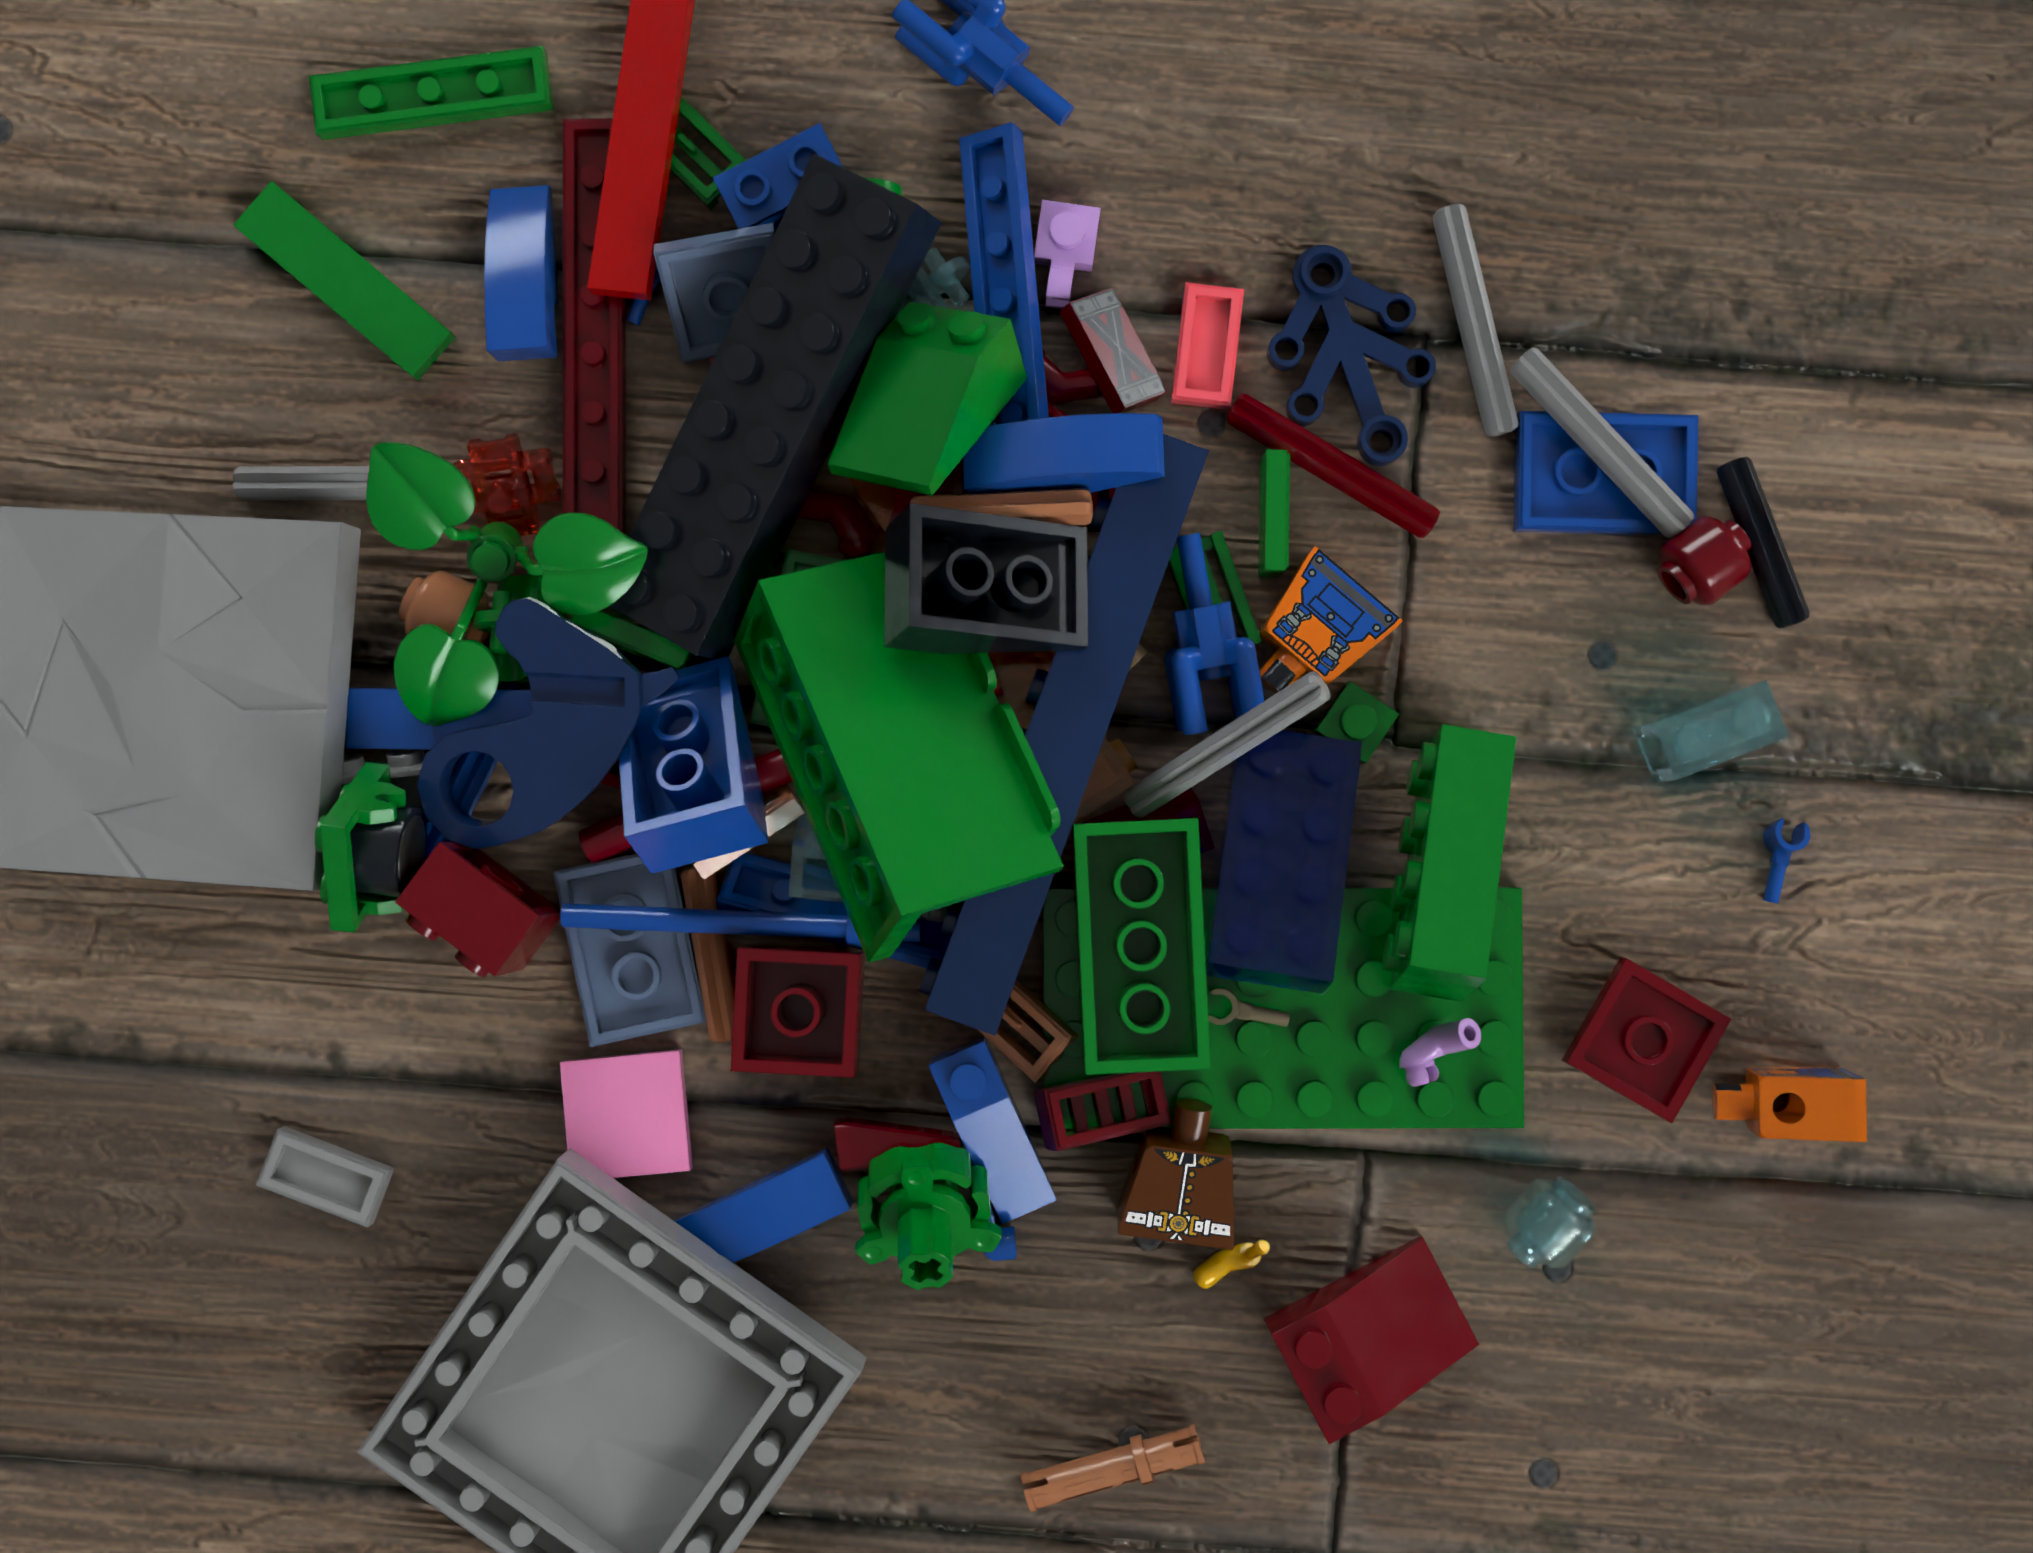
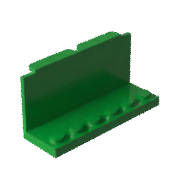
M885 552L758 580L734 639L868 963L892 956L922 913L1056 873L1064 867L1050 837L1060 826L1059 809L1012 707L1008 703L999 704L994 694L997 678L988 654H940L884 647Z

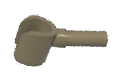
M1217 988L1209 992L1214 995H1224L1232 1003V1011L1227 1017L1208 1014L1209 1022L1213 1024L1225 1025L1234 1018L1284 1027L1288 1026L1289 1012L1240 1001L1238 996L1228 988Z

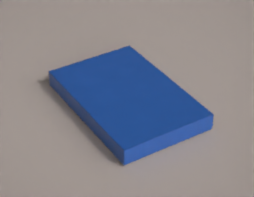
M1519 411L1517 413L1519 423L1515 429L1514 532L1663 535L1547 411ZM1599 413L1687 505L1694 514L1693 520L1696 519L1698 415Z

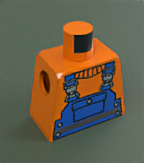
M1315 546L1299 564L1259 632L1260 637L1276 650L1259 670L1261 682L1276 694L1301 678L1303 674L1306 675L1309 672L1315 671L1328 685L1395 630L1403 620Z
M1842 1067L1746 1068V1084H1713L1712 1108L1714 1119L1746 1120L1747 1128L1759 1138L1867 1142L1866 1079ZM1786 1093V1105L1781 1110L1773 1112L1774 1100L1779 1095Z

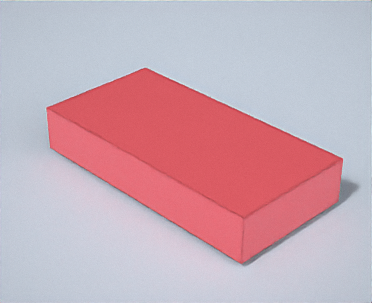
M1185 283L1170 403L1223 410L1230 409L1244 289Z

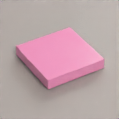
M682 1049L571 1059L560 1062L567 1150L571 1148L612 1178L690 1171L693 1168Z

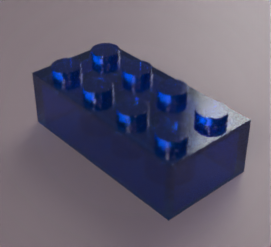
M1281 730L1231 762L1205 952L1206 976L1321 994L1333 983L1362 742Z

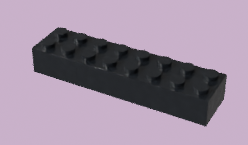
M813 153L629 535L630 538L648 547V555L633 585L623 596L610 605L611 608L696 656L715 659L730 656L735 645L734 639L758 580L768 578L843 426L876 339L897 316L942 224L939 220L917 203Z

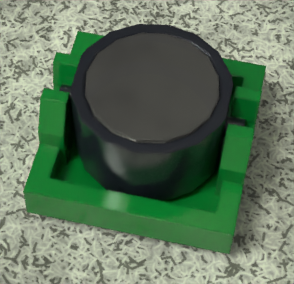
M365 762L351 783L343 786L339 799L328 814L322 815L317 823L315 847L318 852H322L324 863L320 898L323 904L328 905L330 930L355 933L367 914L379 916L402 912L404 909L397 905L395 901L425 862L427 852V823L425 815L421 808L405 806L407 804L406 790L391 784L390 765Z

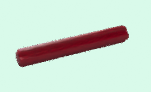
M1248 394L1239 395L1229 410L1226 418L1228 424L1272 450H1287V453H1290L1291 462L1418 538L1427 536L1435 526L1440 515L1438 508Z

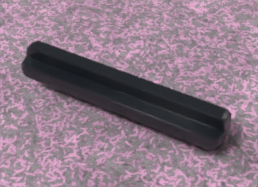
M1740 457L1724 463L1717 468V475L1735 522L1746 532L1751 541V548L1747 552L1774 625L1778 628H1786L1805 621L1809 618L1810 611L1752 460L1749 457Z

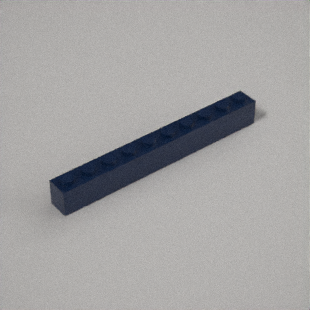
M1163 434L1165 477L1116 487L1113 498L1110 499L1100 495L1088 528V530L1099 534L1092 555H1087L1088 647L1084 650L1056 651L1049 672L1037 668L1025 700L1026 703L1034 705L1036 708L1028 729L1021 728L1060 812V826L1050 836L1059 857L1062 855L1209 453L1207 449ZM1055 873L965 900L964 903L958 902L949 906L940 934L951 938L943 961L933 957L930 958L918 991L929 996L925 1007L926 1011L991 1035H996Z

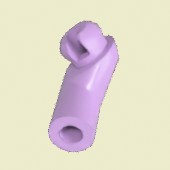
M1464 1018L1433 1026L1404 1049L1399 1059V1068H1404L1407 1083L1415 1087L1436 1081L1439 1077V1070L1433 1059L1476 1048L1481 1042V1031L1478 1024L1470 1018Z

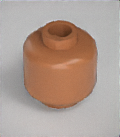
M444 571L433 572L425 579L421 577L415 578L406 590L398 614L399 620L405 622L406 635L422 624L436 625L451 635L474 584ZM485 591L475 612L489 609L488 595ZM472 617L463 639L475 640L485 645L490 637V633L475 629Z

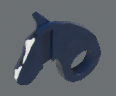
M532 597L511 601L503 608L495 624V635L505 650L518 660L524 673L528 675L532 700H529L532 707L531 715L503 723L458 730L442 738L424 756L417 783L425 817L447 840L474 849L498 846L548 828L583 802L605 779L622 755L640 718L643 706L664 693L680 679L675 669L670 667L642 674L612 644L573 623L545 603ZM477 751L491 755L502 763L509 774L513 794L510 807L501 819L483 821L472 818L460 809L453 798L450 785L452 768L464 753Z

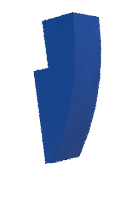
M549 185L490 189L485 238V327L487 352L498 362L557 358L554 305H559L552 189Z
M1086 414L1038 418L988 426L963 457L964 490L968 493L1086 488L1093 493L1165 477L1163 418L1158 414Z
M827 1147L778 1172L776 1170L674 1220V1222L706 1243L718 1254L734 1263L850 1210L854 1200Z

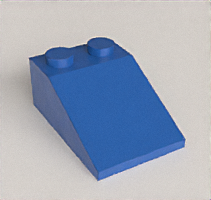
M728 656L675 670L680 679L664 693L643 706L640 718L622 755L619 757L624 837L651 874L768 843L762 788L733 665Z

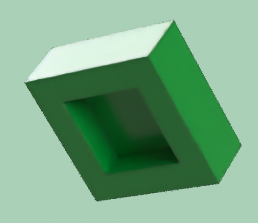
M1348 681L1320 720L1314 732L1361 764H1365L1399 713L1353 682Z

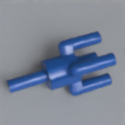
M901 0L892 13V18L901 27L898 29L895 39L949 84L961 86L970 76L993 96L1010 85L1058 126L1063 125L1073 112V105L1023 65L1031 48L1006 28L1005 23L1001 19L1006 9L1004 0H941L959 15L949 31H946L910 0Z
M1200 533L1177 537L1189 608L1171 612L1177 647L1170 648L1164 656L1176 730L1183 731L1184 735L1208 731L1199 681L1227 676L1235 720L1265 701L1256 648L1253 641L1246 637L1236 636L1230 601L1212 603Z

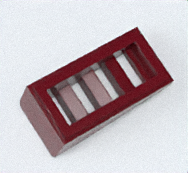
M1161 1071L1105 1074L1034 1090L1041 1132L1047 1150H1065L1172 1124ZM1140 1081L1147 1114L1141 1117H1137L1130 1083ZM1112 1087L1116 1089L1122 1121L1118 1122L1113 1121L1107 1089ZM1091 1093L1098 1126L1089 1127L1082 1094ZM1065 1098L1067 1099L1073 1131L1070 1132L1065 1130L1059 1100Z
M852 1117L838 1118L834 1123L839 1167L844 1172L869 1169V1162L872 1158L894 1147H922L931 1143H944L958 1148L963 1146L959 1134L954 1133V1131Z

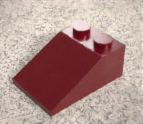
M1422 1236L1409 1241L1263 1318L1328 1444L1381 1418L1479 1345Z

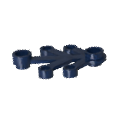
M1330 245L1310 247L1299 256L1294 265L1292 279L1299 298L1282 332L1276 334L1268 345V362L1272 367L1280 371L1291 370L1299 364L1304 354L1302 339L1319 308H1321L1328 333L1302 387L1295 390L1287 401V416L1299 426L1313 424L1323 411V396L1340 363L1362 425V429L1357 436L1358 452L1369 464L1375 466L1389 465L1396 461L1405 451L1408 444V433L1404 424L1399 419L1385 415L1365 356L1397 371V376L1401 383L1410 388L1424 386L1433 377L1436 370V362L1434 357L1424 349H1408L1353 322L1345 300L1376 313L1381 327L1391 333H1399L1409 327L1416 316L1415 303L1406 294H1390L1353 276L1349 259L1336 247ZM1316 268H1324L1330 272L1332 282L1326 286L1318 285L1313 281L1311 272ZM1391 304L1401 305L1406 311V320L1403 322L1391 320L1387 315V306ZM1280 342L1292 344L1296 351L1295 358L1291 360L1280 359L1275 353V346ZM1411 359L1422 361L1426 367L1425 376L1420 378L1411 376L1406 368L1407 361ZM1300 397L1311 399L1315 405V413L1310 416L1300 415L1295 409V400ZM1376 433L1384 434L1390 441L1389 451L1385 453L1376 452L1370 445L1371 435Z

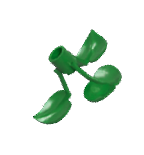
M378 442L371 449L366 503L369 517L377 531L396 546L410 550H423L432 547L438 542L443 533L453 541H469L471 544L467 551V563L472 573L478 577L451 635L433 624L418 625L405 636L396 652L394 677L397 690L407 709L423 724L436 727L470 717L484 709L497 690L499 668L494 655L484 644L475 640L463 639L489 582H498L506 579L513 572L517 562H520L530 575L542 576L541 594L544 601L551 608L565 614L588 615L607 608L623 596L633 585L644 566L648 555V547L645 544L628 537L603 519L580 512L559 514L549 519L540 528L533 543V553L539 563L537 564L529 556V549L523 546V541L518 531L506 523L492 522L486 524L481 529L475 525L470 526L468 529H457L454 527L465 522L475 510L476 500L468 479L452 463L432 452L409 444Z

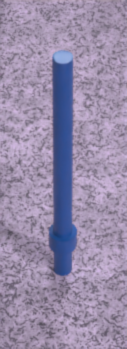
M564 903L560 912L561 926L569 928L846 939V943L849 946H861L848 913L847 915L571 903ZM922 918L917 919L902 942L922 941Z

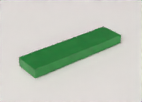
M543 46L309 76L315 133L321 140L554 110L548 56Z
M272 180L233 224L235 228L417 381L420 380L456 338L451 331Z

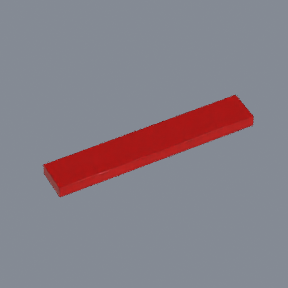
M630 0L587 286L593 295L651 301L656 270V260L653 253L654 244L660 242L695 0Z

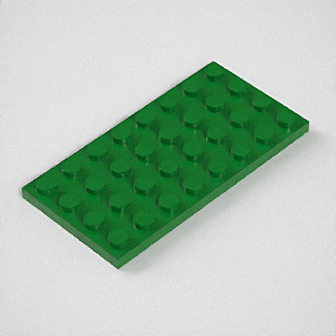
M1498 887L1487 979L1463 1002L1389 989L1392 971L1383 970L1382 961L1387 936L1389 933L1395 934L1400 912L1390 910L1393 888H1202L1208 1014L1227 1017L1231 1013L1232 1003L1228 997L1209 993L1217 988H1228L1238 996L1240 1001L1289 1012L1290 1018L1287 1027L1234 1018L1225 1025H1216L1209 1022L1211 1069L1161 1071L1171 1122L1173 1123L1177 1100L1196 1099L1212 1106L1209 1129L1524 1128L1522 888ZM1049 888L1043 904V1004L1079 1035L1071 1045L1064 1049V1054L1059 1061L1052 1064L1048 1069L1049 1073L1044 1078V1088L1105 1075H1086L1083 1067L1075 888ZM1464 1018H1470L1478 1024L1481 1031V1042L1476 1048L1433 1059L1439 1070V1077L1436 1081L1415 1087L1407 1083L1404 1068H1399V1059L1404 1049L1433 1026ZM1043 1028V1035L1052 1042L1055 1038ZM1140 1081L1130 1083L1137 1117L1146 1116ZM1115 1087L1108 1088L1107 1093L1113 1121H1122ZM1091 1093L1082 1094L1089 1127L1098 1126ZM1061 1099L1059 1102L1065 1129H1073L1067 1099ZM1172 1124L1165 1125L1162 1127L1172 1128Z

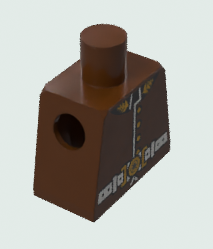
M1179 1099L1175 1104L1172 1128L1160 1126L1142 1132L1118 1202L1117 1220L1119 1235L1233 1250L1234 1195L1232 1150L1229 1136L1208 1132L1212 1111L1211 1105L1196 1099Z

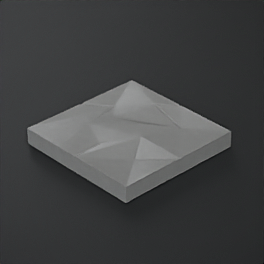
M0 506V868L320 891L321 880L324 874L322 852H318L315 847V830L320 817L328 814L339 799L341 792L361 529L342 522Z
M570 1148L552 1166L357 1453L498 1553H734L858 1378L867 1357L726 1257L718 1254L706 1243Z

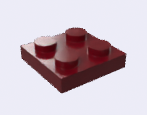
M1620 957L1561 1061L1661 1119L1673 1123L1729 1025L1731 1018L1631 960Z

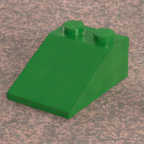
M908 302L876 339L828 461L831 474L932 496L1027 379L1011 319L974 311L968 312L933 306L927 303Z

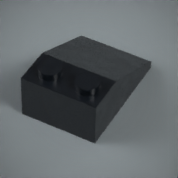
M910 503L886 527L884 647L940 654L1086 649L1088 647L1087 527Z

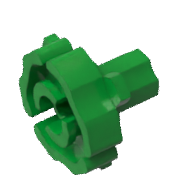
M931 1143L926 1146L911 1148L903 1146L894 1147L872 1158L869 1162V1176H865L858 1181L857 1212L861 1229L865 1234L855 1243V1252L869 1265L885 1261L891 1255L898 1257V1267L901 1269V1282L916 1290L925 1287L941 1288L953 1277L954 1256L969 1248L978 1252L992 1253L1002 1238V1228L989 1221L991 1206L988 1171L984 1166H971L970 1153L966 1149L944 1143ZM971 1185L972 1195L966 1202L964 1197L959 1194V1186L968 1189ZM890 1187V1196L882 1204L879 1203L875 1198Z

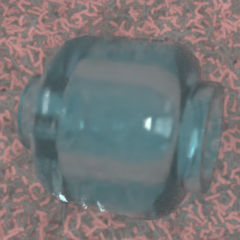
M1557 1177L1554 1181L1544 1178L1535 1179L1507 1209L1504 1215V1224L1511 1236L1507 1245L1516 1257L1532 1268H1535L1539 1263L1550 1268H1564L1594 1236L1596 1224L1592 1214L1595 1212V1207L1580 1189L1562 1177Z

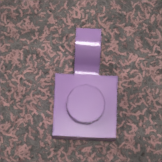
M1042 200L1034 262L1035 265L1050 267L1045 307L1063 309L1070 302L1074 270L1092 272L1101 208Z

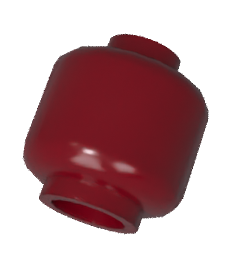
M1710 516L1698 517L1682 532L1671 537L1662 545L1659 554L1661 565L1657 568L1658 577L1667 591L1683 604H1690L1691 602L1699 605L1714 604L1749 575L1751 561L1747 550L1751 548V541L1746 532L1731 520L1723 523Z

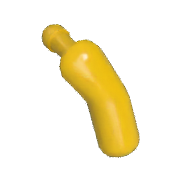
M1259 1240L1255 1244L1240 1243L1234 1245L1233 1250L1224 1249L1214 1253L1193 1271L1195 1283L1203 1289H1209L1231 1271L1254 1268L1260 1262L1261 1256L1269 1252V1243L1265 1240Z

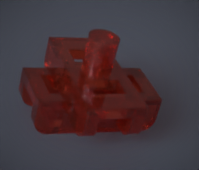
M517 433L506 434L504 439L482 441L481 438L469 440L467 450L470 458L456 461L453 465L467 479L471 480L476 500L473 513L484 511L487 524L492 522L506 523L515 528L520 536L537 534L540 527V518L536 504L558 501L561 497L560 485L556 481L552 465L551 449L538 448L523 451ZM511 470V473L493 476L489 474L491 472ZM527 470L532 471L534 484H530ZM521 508L522 514L506 517L502 515L508 510Z

